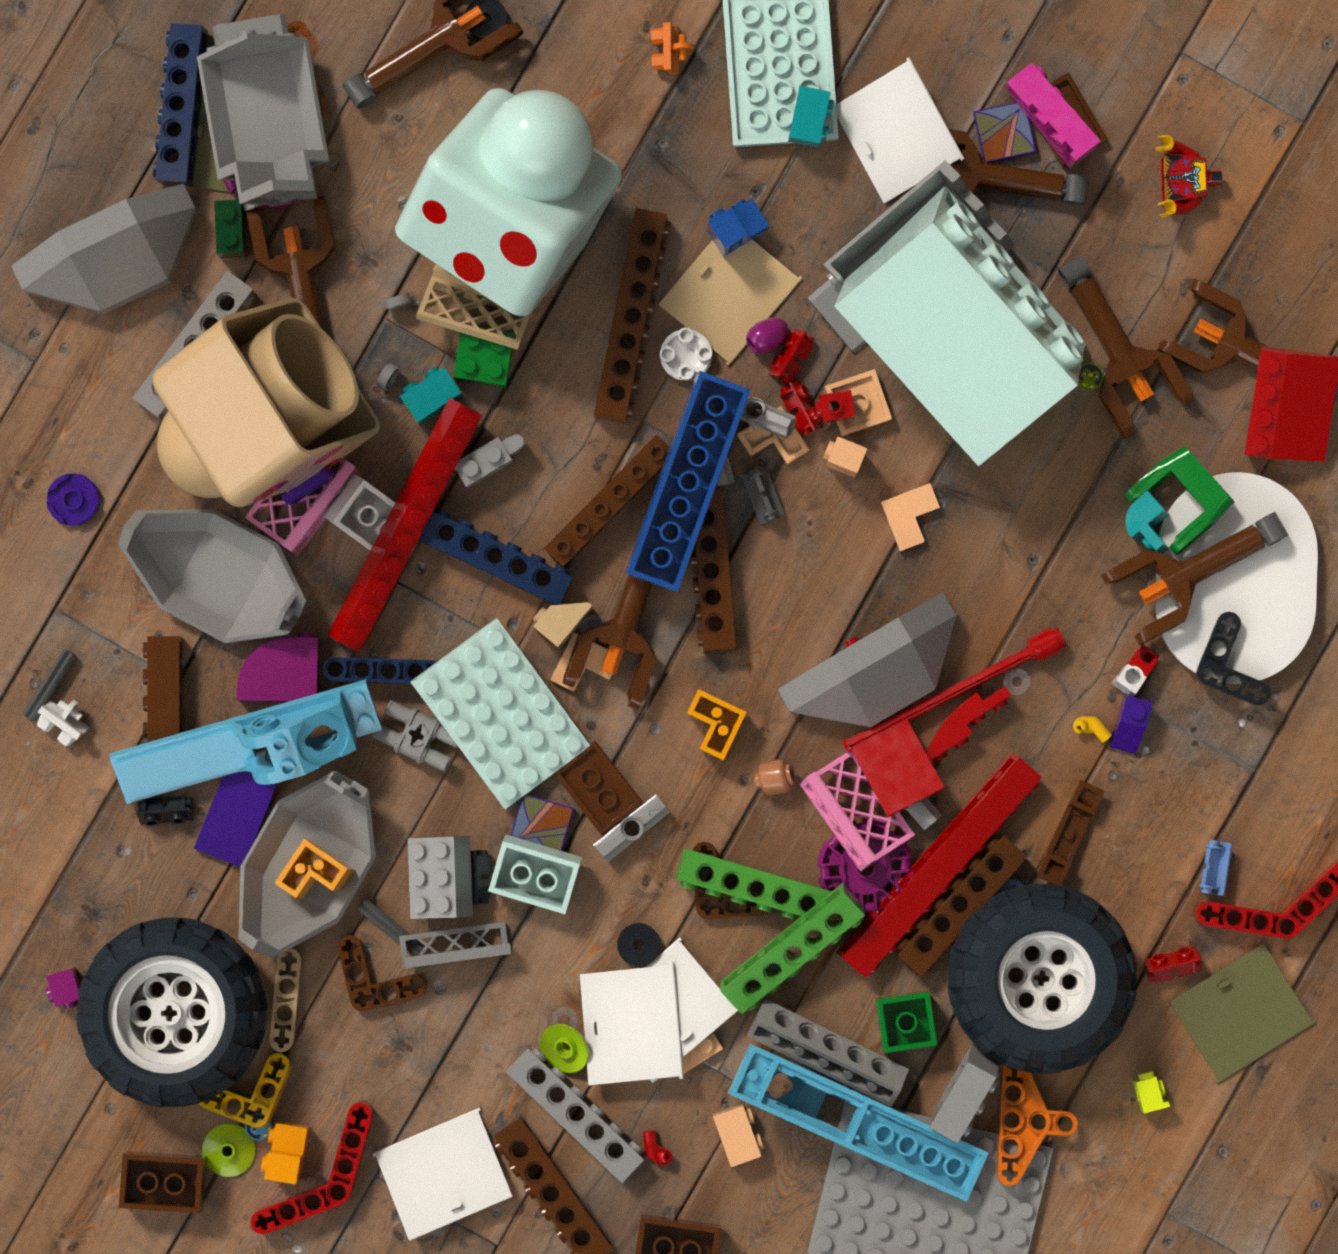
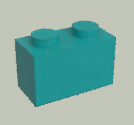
M799 86L788 142L819 148L821 141L826 142L829 126L824 125L826 115H832L834 100H830L831 92Z
M434 367L424 375L425 380L419 384L414 381L402 390L404 394L400 398L419 425L443 410L449 398L456 401L463 396L445 367L441 369Z

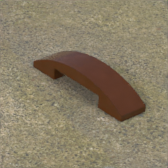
M1082 780L1079 781L1053 834L1036 877L1053 885L1062 886L1088 824L1102 799L1104 790Z

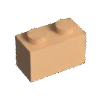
M837 437L835 442H829L823 456L824 459H827L825 466L855 478L867 448Z
M743 1104L713 1114L731 1167L761 1157L759 1150L764 1149L759 1133L753 1134L751 1125L755 1121L750 1108L744 1109Z

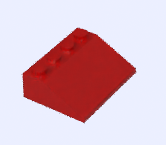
M1261 346L1245 455L1270 459L1325 462L1338 381V356Z

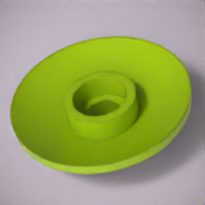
M554 1024L542 1033L540 1037V1050L547 1057L546 1061L552 1067L556 1066L564 1073H575L587 1064L589 1048L584 1037L576 1029L565 1024Z
M225 1123L213 1128L206 1135L202 1145V1156H207V1167L215 1174L223 1177H234L245 1172L253 1163L256 1153L254 1139L248 1136L244 1127L233 1123ZM230 1146L233 1150L232 1155L226 1156L223 1153V1148Z

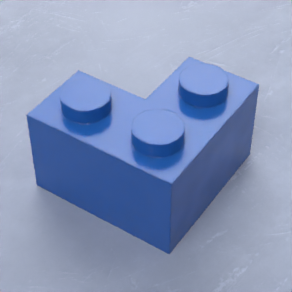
M742 199L726 211L721 208L709 216L711 219L708 221L707 232L722 256L725 257L767 231L769 224L753 199L747 202L745 199Z

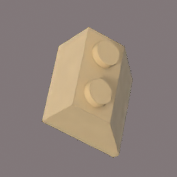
M585 602L552 605L547 610L543 607L533 618L536 622L533 627L560 649L581 624L582 620L592 611L593 606Z

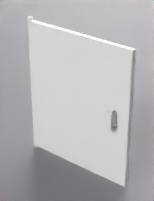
M910 57L906 59L907 62L836 104L837 118L883 203L892 200L918 184L943 161L946 160L951 165L959 159L961 161L964 160L960 149Z
M679 937L644 968L670 965V962H674L681 1055L683 1058L738 1012V1010L721 993L720 988L682 945V939ZM651 1079L650 1081L654 1083L658 1079Z
M670 962V965L580 974L584 1034L589 1048V1059L587 1062L589 1086L671 1077L684 1079L674 962Z
M480 1107L372 1153L373 1157L376 1156L409 1241L513 1197L479 1114L481 1111Z

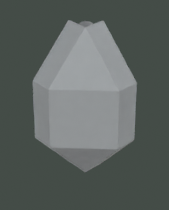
M184 184L131 197L56 232L11 265L22 290L27 294L106 314L171 283L198 210L195 208Z
M214 509L136 510L123 527L118 545L157 606L161 610L224 643L287 635L300 618L306 599L279 544Z
M942 592L780 687L777 691L790 713L870 728L936 689L955 623L956 613Z
M333 771L277 801L240 866L238 940L251 949L269 958H273L340 921L376 858L369 791L367 788L349 777ZM304 839L313 840L354 869L340 892L332 891L315 880L303 899L293 897L277 886L275 882Z

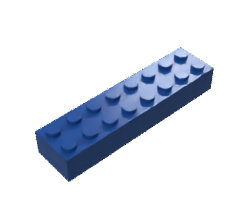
M702 371L696 373L624 574L678 592L750 389Z

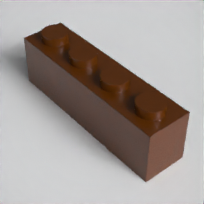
M147 636V642H143V658H147V669H143V684L147 685V695L143 696V711H147V722L143 723V737L147 738V742H151L183 732V637Z

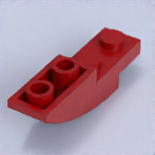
M1006 686L984 700L976 692L955 708L940 725L927 747L926 754L930 761L932 760L936 764L948 756L945 751L952 746L959 749L970 741L968 736L972 734L967 725L971 722L974 726L986 718L984 713L992 707L996 712L1008 704L1006 698L1011 696Z

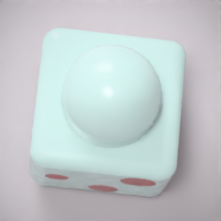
M491 89L429 156L395 225V232L405 244L508 312L518 316H526L533 312L585 248L621 182L622 172L614 160L593 147L592 132L585 115L568 98L547 90H529L514 95L505 89Z

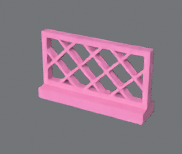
M342 458L338 461L341 463V466L335 472V477L329 480L328 483L323 484V490L320 494L311 496L309 494L299 501H306L307 511L303 516L294 517L293 505L291 504L288 505L290 518L276 520L274 506L286 505L284 500L273 502L272 496L269 497V503H265L268 498L256 502L245 518L298 557L326 520L323 517L324 513L344 488L353 473L358 476L361 472L350 462ZM270 507L271 521L260 523L254 518L261 508ZM290 522L291 532L283 540L277 534L276 525ZM271 525H272V530H273V532H272L270 529H268L266 526H271Z
M847 752L817 772L808 775L800 785L859 871L862 872L872 863L914 837L915 834L899 812L892 815L894 819H891V816L886 818L873 815L875 802L879 803L873 790L871 796L858 793L859 782H868L865 775H861L863 771L853 753ZM850 757L857 765L856 774L843 771L844 761ZM825 773L837 775L836 787L826 785L820 776ZM842 776L855 779L854 791L840 789ZM839 794L852 797L851 809L840 806L838 803ZM857 798L870 801L869 813L855 810ZM854 816L868 819L866 831L856 829L853 824ZM872 820L886 823L884 835L870 832ZM890 824L899 826L905 835L900 839L888 837ZM869 838L883 841L882 850L875 855L868 846Z

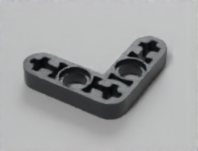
M1224 612L1216 620L1196 669V678L1201 684L1255 706L1263 705L1270 699L1271 691L1269 686L1260 680L1225 666L1240 630L1241 620L1234 612ZM1229 617L1233 618L1232 623L1236 625L1235 629L1230 628L1226 636L1232 637L1230 641L1224 637L1215 636L1217 631L1222 634L1225 625L1221 621L1227 620ZM1221 641L1226 646L1224 655L1216 656L1211 652L1213 642ZM1211 666L1213 667L1212 672L1214 674L1221 675V670L1225 671L1226 674L1221 679V686L1215 684L1219 679L1214 677L1205 680V674L1201 670ZM1229 676H1236L1240 679L1241 685L1238 690L1231 691L1226 687V679ZM1246 680L1251 682L1248 686L1251 689L1256 690L1259 686L1262 687V693L1265 694V698L1261 697L1256 701L1254 700V694L1248 691L1245 693V696H1242L1241 692L1245 688Z

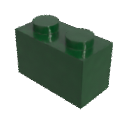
M239 200L214 201L216 254L220 258L246 257L245 212H243L242 204L239 203Z

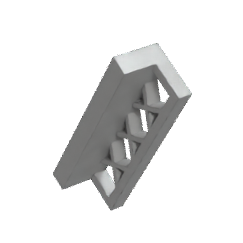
M505 922L399 936L403 968L511 954ZM500 928L502 944L490 945L483 939L489 929ZM484 930L480 936L474 932ZM469 932L477 940L471 948L465 949L457 943V940L463 933ZM457 934L454 940L448 935ZM437 936H444L451 942L444 952H437L430 946ZM430 937H431V939L428 941V943H426V942H424V941L422 940V938H430ZM416 939L425 946L418 955L407 956L406 941ZM480 941L486 945V946L476 947V946L479 944ZM454 945L459 948V950L450 951ZM427 949H429V950H431V951L433 952V953H430V954H424V952H425Z

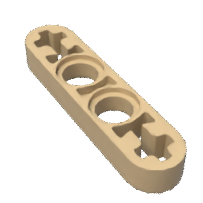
M290 948L277 957L270 1045L278 1052H285L291 1049L295 1041L302 955L295 948ZM288 952H292V956L297 958V962L291 965V972L296 971V977L290 974L280 975L281 970L287 971V962H283L282 958L287 956ZM283 979H291L294 982L295 988L292 993L284 994L280 990V982ZM286 1005L291 1008L292 1017L289 1020L283 1021L278 1017L277 1011L280 1006ZM276 1023L280 1025L291 1024V1030L285 1029V1037L289 1038V1043H285L284 1047H279V1042L275 1041V1037L281 1034V1028H275Z

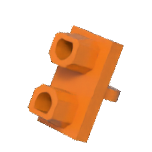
M671 22L663 23V27L651 30L652 44L655 46L663 45V54H653L651 57L652 68L666 71L672 75L680 74V61H687V52L694 51V44L687 43L686 34H679L678 26H673Z

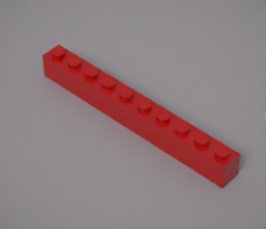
M449 398L328 632V635L336 641L358 652L362 650L470 441L482 414Z
M1011 753L911 866V872L904 874L897 883L902 889L896 892L897 887L894 886L888 893L890 895L889 898L886 896L877 905V910L885 908L881 912L873 911L836 953L864 978L875 973L880 966V961L886 954L889 955L896 949L897 942L903 935H907L913 930L915 921L932 908L933 901L939 894L942 895L949 889L952 879L965 871L968 861L974 854H979L985 848V842L989 837L1002 829L1004 820L1009 815L1017 812L1021 806L1020 802L1026 795L1032 794L1037 789L1038 782L1042 777L1019 756Z

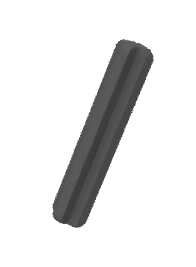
M66 649L61 652L24 710L23 715L32 721L38 719L40 715L38 713L42 705L45 706L76 659L74 653Z
M364 900L358 909L362 914L398 944H400L399 936L411 935L370 900ZM416 939L406 941L407 951L413 956L418 955L425 947Z

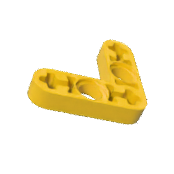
M281 1053L269 1056L251 1100L225 1090L215 1096L222 1099L220 1110L217 1109L220 1104L214 1101H209L206 1104V1100L199 1103V1105L258 1129L264 1128L270 1123L291 1072V1061ZM282 1059V1064L285 1065L284 1070L279 1069L276 1077L280 1079L278 1083L273 1079L267 1078V1075L274 1076L276 1069L272 1065L274 1062H279ZM269 1083L273 1084L276 1089L274 1096L264 1098L261 1092L263 1086ZM233 1099H237L241 1103V1109L236 1114H230L227 1110V1104ZM248 1103L251 1104L248 1109L253 1112H259L262 1109L261 1113L265 1116L263 1120L259 1119L257 1123H254L255 1118L245 1114Z

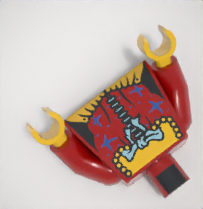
M1170 135L1157 136V139L1162 140L1163 146L1156 147V151H1167V153H1163L1160 157L1162 202L1158 203V206L1162 205L1165 208V213L1160 214V217L1165 218L1170 215L1188 214L1201 205L1202 199L1208 194L1207 186L1222 185V171H1207L1206 158L1200 157L1199 152L1173 140Z

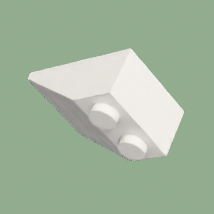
M353 473L323 517L371 551L395 502Z

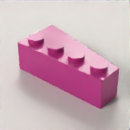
M1030 63L1006 83L1005 88L1071 169L1092 153L1101 140L1080 118L1075 109L1064 100V96L1055 86L1053 87L1048 82V77L1040 66L1035 67Z

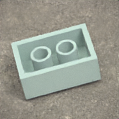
M505 835L488 892L566 914L582 857Z

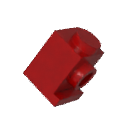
M851 390L819 395V401L814 402L816 417H821L822 423L849 420L855 417ZM835 401L839 404L837 411L830 409L829 404Z

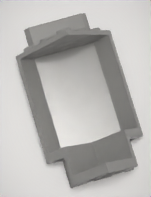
M286 14L213 26L215 46L207 48V52L197 56L217 179L236 181L239 203L243 206V212L254 210L262 205L274 207L291 204V201L295 199L307 201L317 199L312 168L328 162L329 157L308 37H297L295 33H289Z

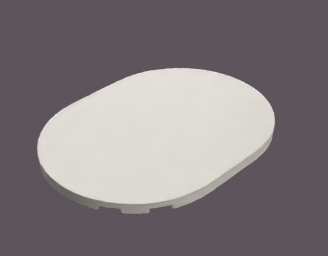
M1232 472L1213 476V478L1230 495L1235 503L1216 524L1182 553L1175 555L1169 548L1163 553L1169 558L1185 561L1250 525L1256 527L1255 522L1273 512H1276L1288 536L1271 546H1267L1265 543L1264 549L1198 583L1195 586L1185 622L1163 633L1161 636L1175 658L1185 667L1196 673L1216 620L1224 612H1234L1241 620V627L1225 666L1257 680H1264L1288 666L1302 651L1312 632L1317 599L1318 547L1316 533L1303 505L1291 492L1280 484L1251 473ZM1187 490L1171 506L1168 511L1169 516L1163 520L1159 536L1168 547L1174 542L1177 534L1205 511ZM1156 572V582H1157V581H1159V580H1161V579L1159 578V576H1158V574H1157V572ZM1169 594L1155 600L1156 619L1179 608L1178 605L1175 606ZM1229 617L1227 620H1222L1221 623L1225 625L1222 634L1217 631L1215 636H1221L1230 641L1232 637L1226 635L1230 628L1235 629L1236 625L1232 623L1233 618ZM1215 641L1211 645V652L1216 656H1222L1226 652V646L1221 641ZM1211 666L1201 670L1205 674V679L1214 677L1219 679L1218 683H1221L1222 677L1226 674L1222 670L1221 675L1214 674L1212 672L1213 667ZM1229 676L1226 679V684H1241L1240 679L1236 676Z

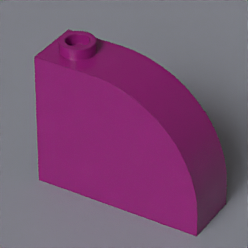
M298 632V637L279 638L260 646L248 657L240 671L236 700L289 702L319 693L320 638H314V633Z

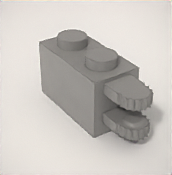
M515 434L503 441L497 437L460 459L455 469L466 488L470 489L512 464L511 457L517 454L519 450L522 451L524 449L525 440L522 438V435Z

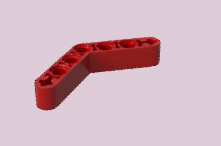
M1338 860L1332 862L1280 913L1201 901L1194 907V919L1202 925L1291 939L1300 933L1338 896V885L1336 884V882L1338 883V878L1335 881L1328 878L1329 875L1330 877L1338 876ZM1323 882L1330 886V893L1326 897H1322L1318 893V887ZM1303 901H1308L1311 905V911L1303 916L1299 912V905ZM1207 906H1209V911L1220 913L1219 918L1209 916L1205 921V916L1201 915V910H1206ZM1232 910L1237 911L1239 914V921L1235 925H1230L1227 921V915ZM1257 915H1262L1266 921L1265 926L1260 930H1257L1253 925V920ZM1285 919H1288L1292 924V929L1287 934H1283L1280 931V923Z
M358 1101L350 1107L329 1182L257 1210L250 1221L251 1227L256 1233H270L339 1206L349 1199L374 1116V1110L370 1103ZM361 1107L365 1108L364 1113L368 1114V1117H364L361 1120L359 1127H350V1123L355 1125L358 1119V1115L354 1113V1110L358 1111ZM349 1133H356L360 1136L361 1143L359 1146L352 1147L347 1143V1135ZM342 1159L352 1161L353 1170L351 1172H343L340 1169L339 1163ZM334 1185H342L346 1189V1196L339 1199L332 1194ZM312 1194L317 1195L321 1199L320 1207H310L307 1203L308 1196ZM290 1204L294 1206L296 1214L293 1218L284 1216L282 1213L284 1205ZM275 1208L277 1218L269 1221L267 1227L264 1224L259 1225L258 1220L261 1218V1214L264 1218L270 1217L275 1213L273 1210Z

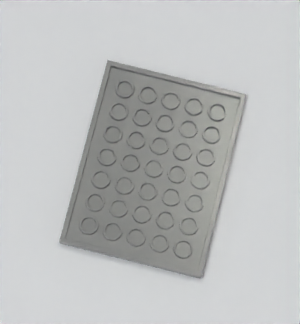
M845 1100L838 1128L846 1132L857 1106ZM890 1107L925 1124L930 1125L932 1117ZM972 1127L967 1137L962 1135L960 1140L987 1151L989 1154L966 1202L834 1142L807 1253L1028 1254L1054 1148L1040 1144L1020 1181L1014 1186L1006 1187L999 1183L996 1176L998 1134ZM1006 1140L1004 1142L1003 1150L1007 1154L1013 1155L1017 1152L1018 1146L1015 1141ZM1002 1158L1003 1163L1008 1162V1168L1002 1172V1176H1006L1009 1182L1011 1178L1016 1177V1173L1011 1171V1163L1015 1162L1018 1164V1158L1012 1160Z

